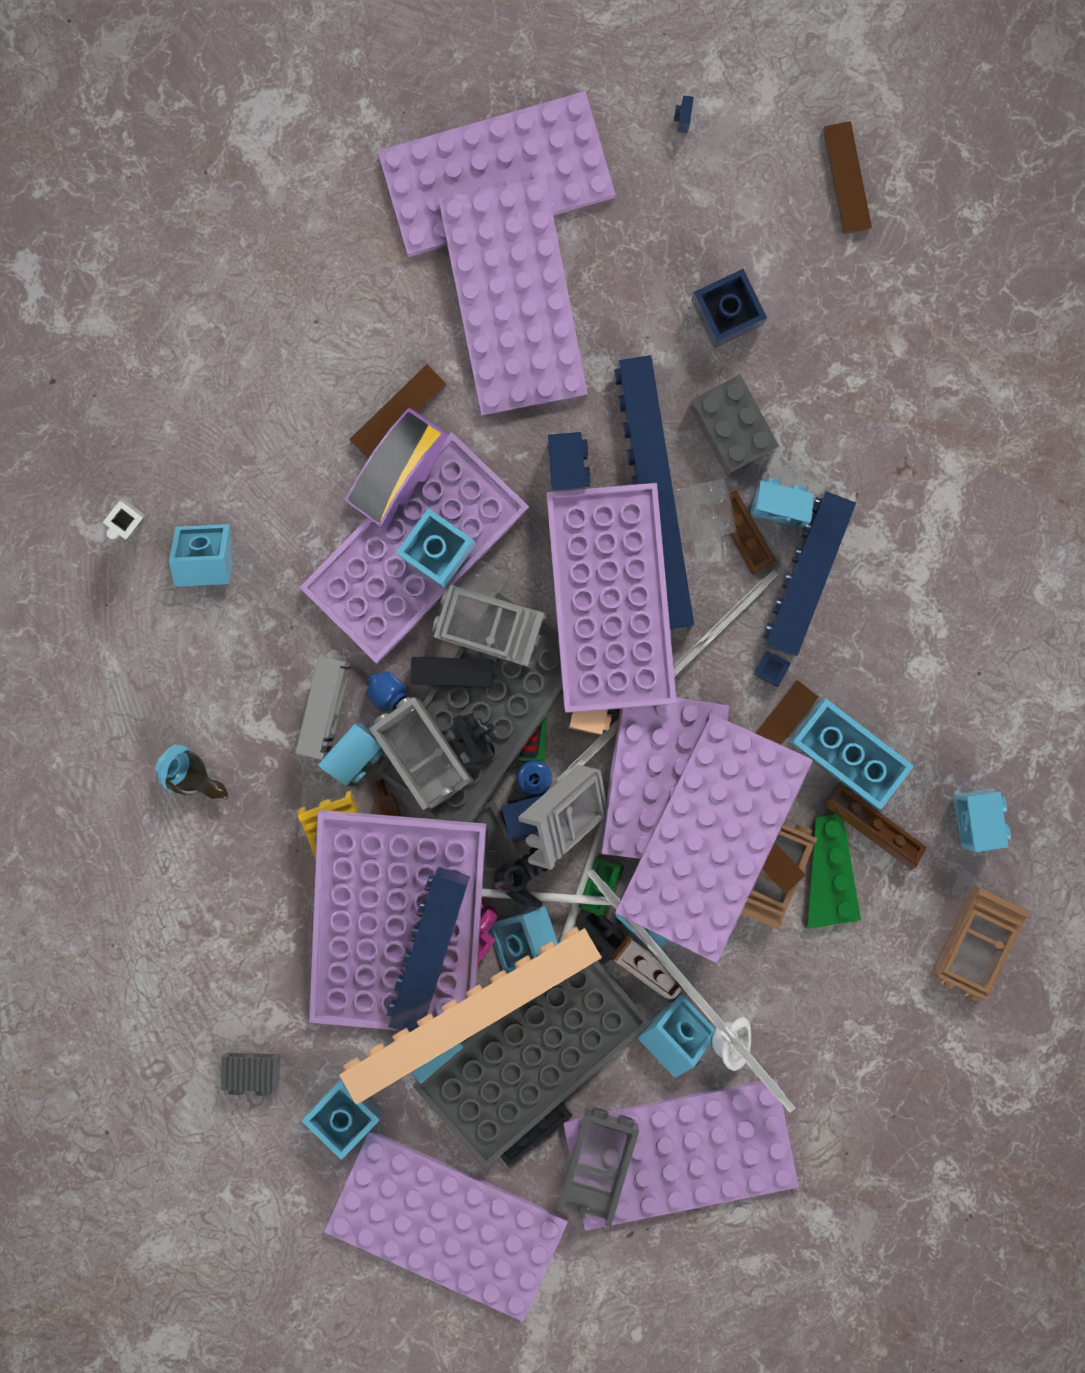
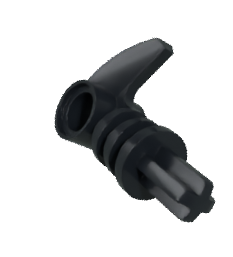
M532 847L529 850V854H525L522 859L515 861V866L498 870L494 876V884L500 892L506 893L514 901L525 906L540 908L543 902L526 889V885L534 876H538L541 871L546 872L549 869L528 862V858L538 850V848ZM509 873L514 878L512 886L508 882Z

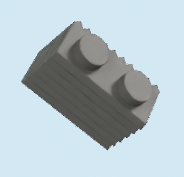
M226 1052L222 1056V1091L227 1090L229 1095H243L245 1091H255L257 1096H269L278 1089L280 1084V1054Z

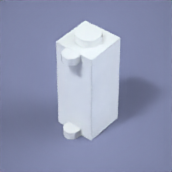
M125 499L119 500L103 521L109 527L107 536L110 539H115L120 535L126 540L146 515Z

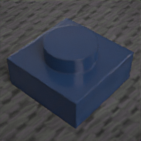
M683 95L681 105L676 104L674 122H678L677 132L688 133L694 99L692 96Z
M766 650L753 675L775 687H779L791 663Z

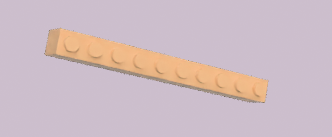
M576 926L562 935L565 940L555 945L551 941L539 948L540 955L532 960L528 955L514 963L517 969L506 974L505 970H502L490 978L492 984L485 988H482L479 984L467 991L466 995L468 998L460 1003L456 999L441 1007L443 1013L434 1018L432 1013L417 1021L419 1027L409 1032L405 1028L392 1036L394 1042L385 1047L383 1043L378 1044L368 1050L370 1056L360 1062L357 1057L343 1065L345 1071L339 1075L355 1104H359L601 959V955L585 928L579 931Z

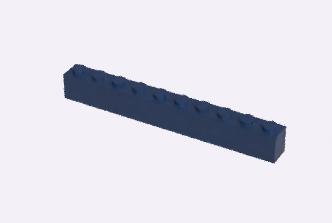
M652 356L619 360L618 368L614 369V378L616 385H621L622 395L618 396L620 412L625 411L627 421L622 423L624 438H629L631 449H627L629 466L634 465L635 476H631V484L657 483L670 630L692 627L695 624Z

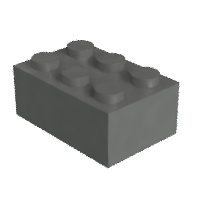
M741 374L692 399L689 406L727 477L775 452L779 447Z

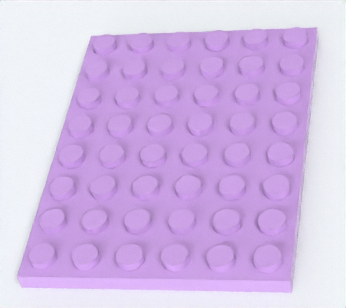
M320 810L318 812L309 1023L396 1030L388 1027L391 1017L386 1016L391 999L396 1001L399 992L394 991L399 975L404 976L406 967L401 965L406 950L412 951L414 942L409 941L413 926L420 925L422 917L417 916L421 900L427 901L429 891L425 890L429 874L435 875L438 866L468 875L470 879L427 1015L432 1013L435 1018L443 1013L441 1007L454 999L460 1003L468 998L466 992L476 987L486 824Z

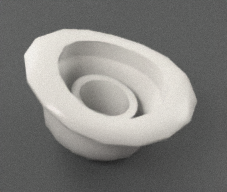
M743 1016L737 1018L734 1022H724L750 1052L751 1026L748 1019ZM716 1028L712 1038L714 1051L718 1056L722 1057L727 1068L733 1071L741 1069L746 1062Z

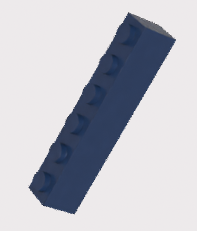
M828 491L822 493L820 497H815L812 508L814 515L811 522L803 527L801 533L804 541L801 548L796 547L791 562L795 563L791 573H786L781 587L785 588L782 598H776L773 605L772 613H775L772 624H766L763 631L764 646L792 657L798 656L856 502Z
M439 866L435 875L429 874L425 890L429 891L427 901L421 900L417 916L422 918L419 926H413L409 941L414 942L412 951L406 950L401 966L406 967L404 976L399 975L394 991L399 993L396 1001L391 999L386 1016L391 1017L388 1027L400 1031L407 1028L411 1032L419 1027L417 1021L427 1016L470 876Z

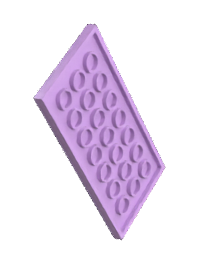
M586 91L378 150L408 257L448 246L438 198L546 177L553 215L615 198L616 195Z
M546 177L438 198L481 416L588 395Z
M451 432L447 436L425 483L417 482L407 504H399L388 528L380 527L367 518L299 588L378 664L441 600L444 591L449 590L450 584L455 586L530 508ZM427 508L464 532L476 543L445 589L396 554Z
M657 483L547 492L565 713L676 704Z
M711 714L615 913L718 963L813 763V759Z
M772 1078L773 1081L778 1085L777 1079ZM762 1081L608 1111V1115L618 1118L619 1115L631 1117L635 1120L634 1123H637L639 1126V1134L612 1225L799 1187L782 1103L778 1101ZM583 1117L568 1119L563 1123L570 1159ZM590 1122L578 1162L603 1170L611 1169L613 1173H616L628 1133ZM576 1167L574 1174L575 1181L610 1192L615 1179L606 1178L605 1175ZM590 1215L589 1219L583 1218L585 1231L606 1227L604 1218Z
M370 1130L324 1232L523 1322L568 1223V1218Z

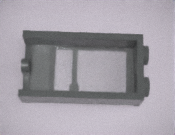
M593 1107L592 1110L585 1108L561 1194L557 1202L558 1212L563 1213L564 1207L577 1210L579 1216L585 1219H589L590 1215L604 1218L605 1225L611 1227L639 1134V1126L637 1123H634L635 1120L625 1115H619L618 1118L608 1115V1111L598 1107Z

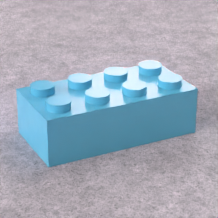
M821 699L788 741L869 805L879 810L884 807L914 767V765L827 699Z

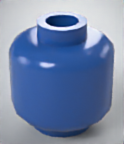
M391 672L375 673L367 681L366 696L380 711L393 712L397 709L396 705L401 700L407 698L405 695L406 686Z
M531 760L524 763L517 773L519 788L529 796L544 794L552 783L550 768L541 761ZM530 775H531L532 778H533V779L531 780V782L529 781V776H530Z

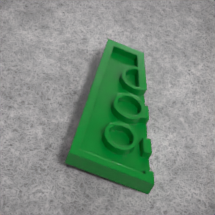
M835 813L814 816L813 837L817 838V841L812 849L806 928L812 929L860 921L861 916L845 821Z

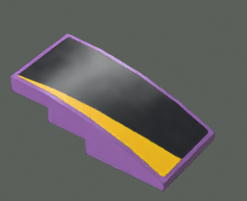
M408 408L373 451L356 478L345 501L380 527L388 528L399 504H407L417 482L425 483L448 433Z

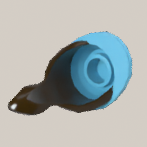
M173 745L158 758L155 770L158 781L165 790L181 795L201 792L211 799H228V792L224 784L211 780L208 777L205 763L189 748L183 745Z

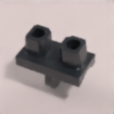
M472 713L464 716L458 715L453 718L454 724L447 730V733L454 743L464 740L467 748L462 750L459 755L464 765L488 761L495 757L489 744L493 743L489 734L495 730L492 723L484 725L481 718L475 720Z
M590 912L581 924L580 930L585 928L591 940L594 939L600 945L597 950L602 958L598 961L604 964L612 959L611 956L622 943L621 939L624 934L618 929L622 922L618 918L611 922L606 916L600 920L594 913Z

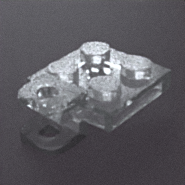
M723 478L674 489V500L682 544L693 542L696 557L702 564L725 561L728 557L725 535L737 533L727 479ZM702 504H706V507L711 508V513L708 514L706 519L702 515H698V510L702 509ZM713 547L714 553L711 556L710 549Z

